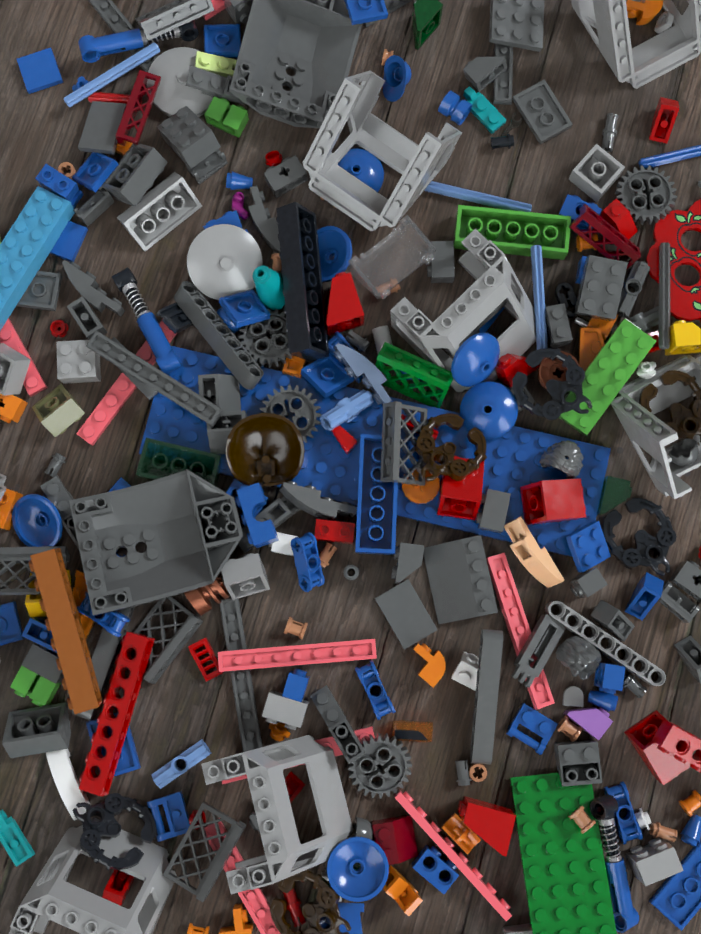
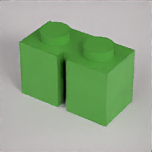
M214 96L204 114L208 124L238 138L249 120L248 112L244 107L230 105L227 99Z
M21 666L10 688L14 689V693L24 698L26 695L32 699V703L42 707L51 703L61 683L55 684Z

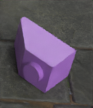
M594 707L565 710L563 713L597 740H600L613 722L608 718L610 714L603 708L599 710Z

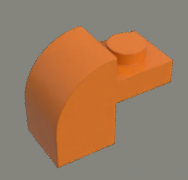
M626 0L628 18H637L636 25H645L652 21L659 13L664 0H640V2Z
M417 643L413 650L427 661L417 674L434 688L444 675L445 659L439 650L431 655L432 650L426 644L420 645Z
M390 865L388 879L383 890L398 903L405 914L410 916L423 900L418 895L415 887Z
M243 903L235 904L233 907L234 926L221 927L219 934H252L253 923L245 924L248 922L247 909L243 910Z

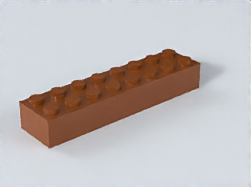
M55 548L30 555L29 567L31 572H35L36 575L34 585L36 591L41 593L40 606L42 611H46L48 618L45 619L47 630L52 632L53 639H51V645L54 651L57 650L59 657L56 659L59 671H63L64 675L62 685L64 690H68L70 698H67L69 709L73 710L74 714L98 708L103 699L61 549Z

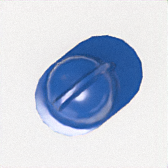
M390 56L384 66L385 82L383 84V94L391 102H395L402 97L405 85L409 83L412 75L410 66L400 56Z

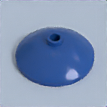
M350 149L338 165L376 192H379L384 180V170L379 159L367 150ZM358 168L360 171L354 172L353 169Z
M326 226L317 230L322 282L332 281L336 274L344 272L352 257V244L349 236L342 229L335 226Z
M478 333L469 337L459 347L453 358L451 366L453 379L464 387H471L486 380L494 371L499 360L500 346L498 340L489 333Z
M482 382L470 388L464 395L460 405V416L464 419L463 424L468 431L476 427L483 432L485 439H496L508 433L514 426L518 416V404L513 393L504 385L497 382ZM486 406L492 408L490 413L484 411Z
M29 494L21 497L15 503L12 511V523L17 536L28 547L55 546L59 542L63 530L62 520L57 508L50 500L38 494Z
M360 836L347 838L336 845L329 856L327 863L329 883L333 890L346 900L353 902L367 901L375 897L383 889L388 879L389 864L383 849L369 838ZM355 863L361 864L359 869H354L353 865Z

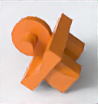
M456 813L441 826L467 855L481 841V838L466 826Z

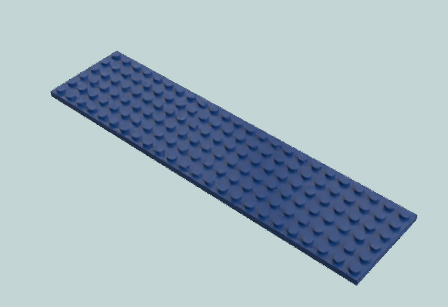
M171 346L182 366L167 375L199 394L198 375L224 374L234 376L220 357ZM260 367L264 375L254 389L248 390L240 384L241 411L245 410L247 417L264 413L260 410V408L266 407L262 401L270 400L267 394L275 395L273 389L281 392L280 386L287 390L288 385H291L292 390H294L297 385L299 386V392L305 388V395L313 394L310 400H318L314 406L321 407V409L316 411V413L321 415L333 409L343 398H350L362 390L345 386L324 398L303 376L297 378L283 374L282 371ZM158 392L153 398L139 454L234 477L228 467L226 454L211 455L207 423ZM390 397L391 402L398 401L404 405L427 409V423L430 417H436L441 414L452 413L460 416V413ZM373 398L374 402L371 406L361 411L349 423L345 421L340 425L357 440V445L348 455L344 452L331 431L325 430L322 423L315 425L318 432H311L314 438L306 437L308 443L303 441L304 461L298 475L291 481L297 483L298 486L315 487L316 490L321 491V498L328 497L332 498L333 501L349 502L357 506L361 434L382 435L383 405H379ZM296 399L292 403L293 409H299L302 406L300 399ZM285 400V406L288 410L286 418L293 422L292 417L295 414L290 412L288 400ZM282 405L274 407L275 414L280 415L283 412ZM401 409V414L407 416L404 410ZM417 412L414 418L420 422L421 413ZM304 417L300 418L297 422L298 427L304 428L307 425V419ZM446 424L441 425L439 428H433L439 432L435 440V447H439L446 442H452L456 446L454 456L467 459L475 458L476 446L469 442L467 438L469 431L465 428L464 424H462L459 430L451 429ZM513 426L508 433L499 438L485 439V455L487 458L484 462L482 493H485L487 489L511 494L505 524L520 516L524 520L521 486L545 480L567 479V474L553 466L543 468L539 463L541 456L547 451V448L554 443L567 440L575 442L580 448L584 457L582 461L584 466L576 479H581L583 486L586 517L576 520L527 525L540 549L545 547L548 552L572 557L565 536L596 521L611 448ZM401 428V439L403 440L407 435ZM415 432L413 436L417 441L419 434ZM410 440L405 443L409 451L414 447ZM400 448V458L402 459L406 454ZM415 451L412 455L418 461L419 454ZM409 458L404 463L408 469L413 466ZM400 467L399 478H402L405 473ZM439 475L438 478L441 487L442 475ZM398 483L397 516L513 543L505 528L502 533L478 529L479 524L476 523V519L469 520L437 515L440 488L432 501L425 504H417L405 497L402 485ZM480 504L478 512H481L482 504Z

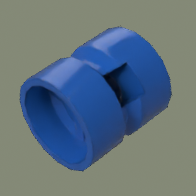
M449 91L442 100L438 112L446 117L451 116V120L460 126L469 115L473 105L465 99L460 101L459 95Z

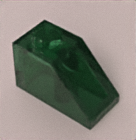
M612 476L605 477L597 512L598 516L630 498L632 487H630L631 481Z

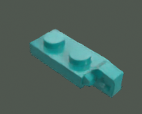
M470 86L464 90L463 96L473 105L471 113L491 134L506 123V119L483 94L481 95L480 92L476 93Z
M0 810V841L17 867L35 855V852L12 816L8 818L4 810Z

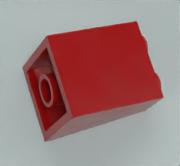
M341 272L332 278L326 322L328 336L333 335L336 331L340 333L364 325V312L351 272Z
M454 456V460L461 459L466 462L468 461L467 458H460L458 456ZM485 461L479 464L478 470L467 475L462 481H456L450 476L442 475L437 515L469 520L476 519L482 498Z
M581 479L545 480L520 487L526 525L576 520L586 517Z
M656 710L624 733L653 776L662 785H665L687 770L691 763L686 761L684 764L673 757L675 754L672 752L666 754L657 748L658 744L652 739L665 717Z
M464 796L463 801H459L457 809L462 822L498 853L506 857L516 818L514 812L510 808Z

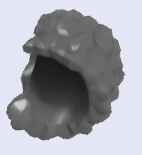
M567 440L549 446L547 451L541 456L539 463L543 468L553 466L567 474V479H576L584 466L582 463L584 457L577 444Z
M578 636L566 639L559 645L556 651V659L563 666L569 667L573 677L579 675L582 680L588 679L590 675L596 672V667L599 666L602 660L600 652L589 641Z

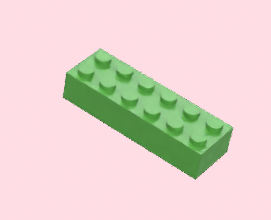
M458 205L453 243L454 249L467 250L461 242L476 229L488 241L491 240L504 254L531 256V246L541 245L542 258L564 260L569 249L571 216Z
M623 319L584 371L583 395L591 401L593 407L589 409L587 404L582 402L580 403V408L588 409V414H580L571 410L562 413L559 418L582 435L587 436L656 343V340L628 320ZM569 392L565 397L567 402H573L576 399L575 394Z

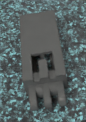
M542 614L513 663L516 668L512 673V677L516 679L521 673L518 682L522 684L527 678L524 686L529 688L534 679L539 677L566 627L548 614ZM533 654L537 657V660L534 663L533 667H530L531 662L534 661V659L531 658Z

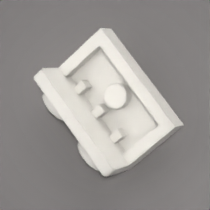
M463 652L451 679L476 691L478 657L474 654Z

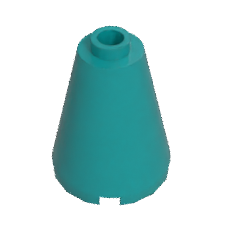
M267 266L257 267L252 277L259 299L267 309H282L285 305L281 273Z

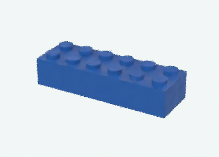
M361 434L355 553L395 554L398 483L380 482L382 435Z

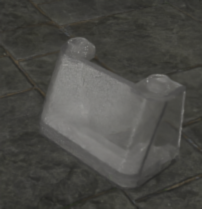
M408 215L400 220L401 224L397 228L394 227L388 236L365 254L361 253L360 259L354 256L348 261V270L377 299H385L391 294V289L424 263L427 265L435 258L434 254L437 249Z

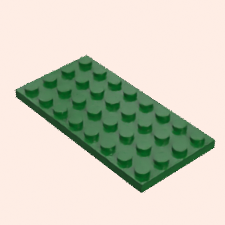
M558 773L510 778L532 934H617L599 823L590 812V803L595 800L592 784L562 787ZM580 806L584 807V811L591 820L596 821L583 834L574 820L569 819V815Z

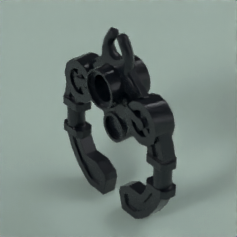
M559 348L535 350L530 352L525 360L530 367L534 368L541 363L543 358H550L553 361L557 358L563 362L562 367L568 369L565 375L566 381L551 379L546 383V389L552 396V401L546 402L544 406H540L539 403H536V405L528 401L529 397L525 396L523 388L527 384V375L517 372L512 379L513 391L520 403L519 407L526 408L532 415L545 417L551 421L557 420L562 413L571 410L580 414H588V409L580 408V403L585 402L589 409L593 407L591 401L583 395L584 370L577 365L572 356H567L560 352L561 349ZM568 392L574 393L576 396L575 401L567 402L564 399L565 394Z
M633 498L625 503L629 513H637L642 509L649 511L651 515L655 513L659 519L657 524L661 528L655 537L648 534L645 530H638L634 535L636 549L630 548L626 551L622 549V545L617 546L613 540L616 537L613 534V527L620 523L622 515L616 509L608 513L603 523V534L611 550V555H614L629 569L636 568L638 565L648 566L656 574L664 576L665 573L658 569L659 564H664L666 566V573L670 572V564L666 559L669 547L676 541L677 536L672 528L669 516L666 517L661 510V505L658 506L643 498ZM649 550H654L657 553L656 559L649 556Z
M117 793L108 795L104 802L94 806L85 802L76 804L78 808L84 807L86 809V812L81 815L77 808L72 810L74 816L83 824L80 847L84 852L88 853L96 864L98 862L106 866L108 871L110 869H128L139 864L144 853L137 847L130 849L124 858L113 856L110 859L103 855L105 850H100L99 846L101 836L116 838L120 835L121 825L114 816L119 815L123 809H126L129 813L131 810L139 813L138 818L142 819L145 824L141 830L140 839L142 842L151 844L156 836V824L147 805L142 806L137 803L135 798L123 797ZM92 816H99L101 820L93 822L90 818Z

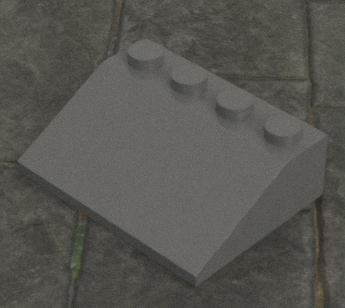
M481 535L424 548L423 555L438 624L498 613Z

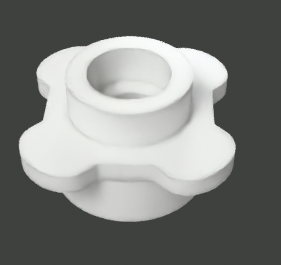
M641 362L638 366L637 375L643 379L652 378L656 374L654 370L656 363Z
M639 808L640 812L635 813L637 822L641 829L647 827L650 830L649 824L652 823L647 811L643 812Z

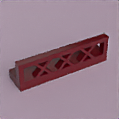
M139 70L116 133L118 144L125 146L126 142L138 145L160 85L161 76ZM148 79L154 80V86L146 89ZM147 94L148 102L140 105L143 95ZM141 111L143 114L142 119L134 121L137 112ZM133 127L137 131L135 138L129 136Z
M586 204L580 208V215L569 225L574 232L606 258L619 260V255H628L631 259L628 261L627 269L641 257L639 247ZM584 219L589 223V229L581 230L577 225ZM591 233H601L603 240L594 241L591 238ZM605 244H614L616 251L608 252L605 250Z

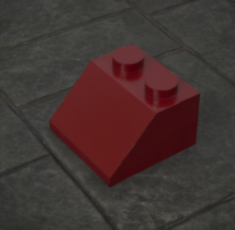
M410 814L372 821L375 842L383 849L389 865L398 864L418 856L413 821Z

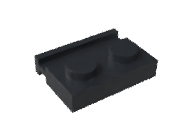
M177 302L160 309L156 314L158 317L161 316L163 318L162 321L175 334L194 325Z

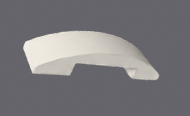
M68 749L46 752L48 764L59 794L75 821L77 818L72 811L74 808H77L80 815L86 812L84 807L78 808L76 804L82 802L90 804L86 793L84 794L79 789L80 783L69 758L71 756Z

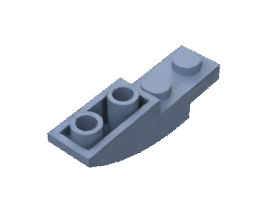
M336 344L333 353L338 361L344 362L346 365L344 369L350 377L353 376L355 380L362 375L363 384L367 389L371 388L374 392L373 398L379 405L391 402V398L382 387V384L387 379L381 371L357 351L345 345Z

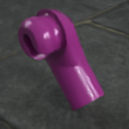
M236 192L232 197V210H237L238 216L246 220L250 213L243 208L244 194Z

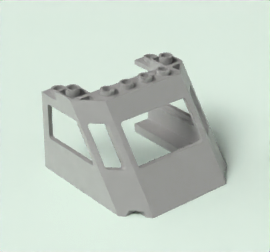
M571 0L573 9L618 81L622 83L626 81L635 89L694 59L701 52V0H687L689 5L683 15L679 13L672 0H664L662 8L665 12L669 11L674 15V26L634 48L631 47L626 0ZM591 26L597 29L598 37L596 36Z
M370 70L344 79L303 161V166L310 175L311 180L308 185L311 191L369 231H375L381 226H396L445 166L462 132L446 123L438 138L427 132L418 145L371 113L379 98L378 94L385 80ZM347 122L350 135L332 153L331 151ZM355 144H358L402 174L389 199L338 165Z
M476 229L461 242L468 251L458 260V263L476 281L434 322H431L419 309L417 310L405 297L390 310L391 327L424 360L451 371L453 360L441 348H447L454 357L459 349V344L504 300L507 301L504 308L516 321L497 338L500 346L499 358L507 353L521 356L536 342L535 313L528 296L505 254ZM494 369L491 375L483 382H495L498 379L496 370ZM454 379L450 385L456 392H463L473 387L461 386Z
M684 355L655 369L656 374L650 379L639 377L625 384L619 391V396L611 402L617 417L655 487L666 497L670 495L674 499L692 491V488L679 477L701 466L700 436L694 435L693 439L700 444L698 446V458L694 463L679 466L672 462V458L668 453L672 450L673 445L666 449L664 446L678 440V434L654 414L668 408L673 403H678L690 397L693 390L689 385L684 386L680 381L675 382L673 385L664 386L659 376L669 370L681 371L692 377L695 376V381L701 387V356L695 359L690 355ZM650 383L658 389L656 397L649 401L652 412H649L639 404L641 390ZM683 440L676 444L681 445L683 443ZM640 447L652 456L650 465Z
M310 735L201 764L206 785L247 775L265 855L236 862V869L226 872L231 894L274 884L328 861L336 845L353 832L334 751L330 747H324L315 742L314 738ZM304 763L307 768L323 835L301 844L283 770Z
M95 817L91 819L93 822L100 821ZM83 825L77 828L74 826L68 828L19 905L11 923L9 934H33V931L43 934L50 920L80 934H153L174 884L172 880L163 876L169 865L167 849L152 842L151 844L142 842L140 837L122 829L120 835L116 838L101 836L99 848L100 850H105L103 855L110 859L113 856L124 858L128 851L134 847L139 848L144 853L138 865L120 870L144 881L132 907L127 909L66 882L78 854L81 853L90 857L80 847ZM171 869L170 873L177 876L175 871Z

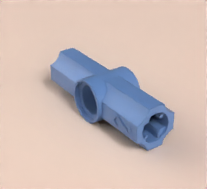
M363 389L350 398H343L333 409L320 417L322 426L325 430L331 431L345 421L349 423L361 411L373 404L372 394Z
M201 739L152 773L155 784L162 789L209 756L211 752L207 744ZM178 759H183L186 762L185 769H180L177 766Z

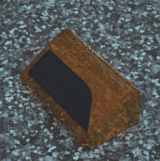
M393 720L392 737L395 736L396 740L432 742L433 722Z

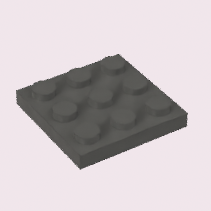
M491 0L489 42L540 52L543 49L544 0Z

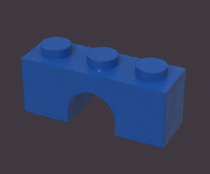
M259 482L236 490L238 494L235 497L236 503L239 508L242 507L244 514L241 515L244 526H248L250 533H247L250 545L254 544L256 548L279 541L271 519L260 522L255 518L256 510L261 506L267 505L262 486Z

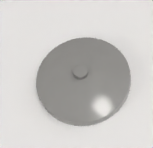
M188 47L167 50L153 61L148 70V73L161 76V82L153 104L158 110L169 117L185 106L200 117L205 114L214 98L202 94L201 90L186 86L189 67H195V56L199 50ZM148 79L147 88L154 86L155 81Z
M230 224L214 225L201 231L192 241L187 254V269L193 284L203 294L219 300L221 297L252 290L255 287L252 277L253 272L257 267L263 265L262 254L255 239L242 228Z

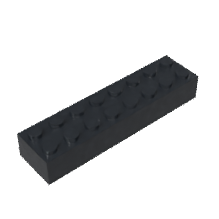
M293 202L276 208V221L279 231L278 240L280 242L279 256L282 264L281 275L285 297L284 311L286 313V330L289 341L288 350L291 355L307 361H314L329 357L316 214L299 203Z

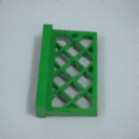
M387 342L383 344L377 356L375 366L384 373L387 379L382 385L428 406L441 407L453 380L451 371ZM394 370L397 375L391 376L389 371ZM412 378L414 383L409 384L406 379ZM401 380L403 385H398L395 381ZM429 386L432 391L426 392L424 387ZM418 388L420 393L414 392L413 389ZM430 396H435L439 402L431 400Z

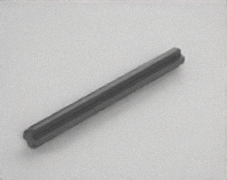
M662 242L659 246V349L666 350L670 347V243Z

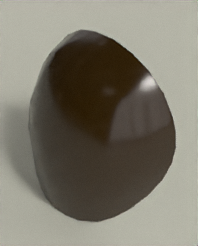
M272 413L250 415L239 421L232 428L227 438L226 460L233 476L245 485H253L259 482L261 486H275L291 481L298 475L304 461V443L300 431L293 422L284 416Z

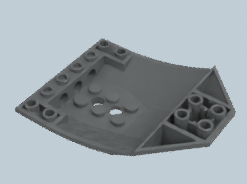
M253 0L229 92L266 117L295 127L320 128L344 79L349 75L363 23L352 25L344 0ZM290 68L294 70L295 75H288L286 73V69ZM282 86H288L291 91L284 90Z
M187 469L139 485L69 500L93 616L153 602L212 584L243 537L234 497ZM140 542L147 545V550L143 553H139L135 549L136 545ZM119 548H126L128 553L125 557H118L116 555V551Z

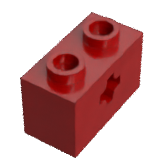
M316 519L314 536L319 541L353 544L355 523Z

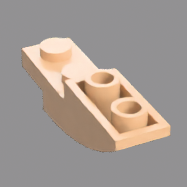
M521 516L504 525L506 532L513 542L510 545L512 551L523 566L540 583L550 588L564 581L546 548L540 549Z

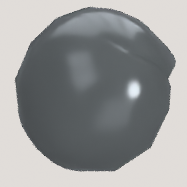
M686 438L681 445L675 443L672 450L668 453L672 458V462L679 466L694 463L699 454L698 442L694 439Z
M355 817L357 823L353 824L356 830L353 837L360 836L372 840L374 836L373 825L364 818Z

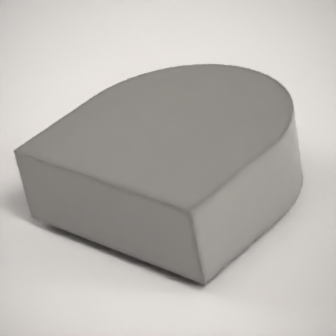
M669 11L662 13L656 22L654 31L660 34L670 28L674 15Z
M575 686L567 687L563 692L562 705L583 707L584 694L582 690Z

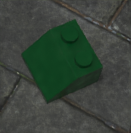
M415 0L413 4L412 26L415 49L417 50L420 49L441 23L443 4L438 0Z

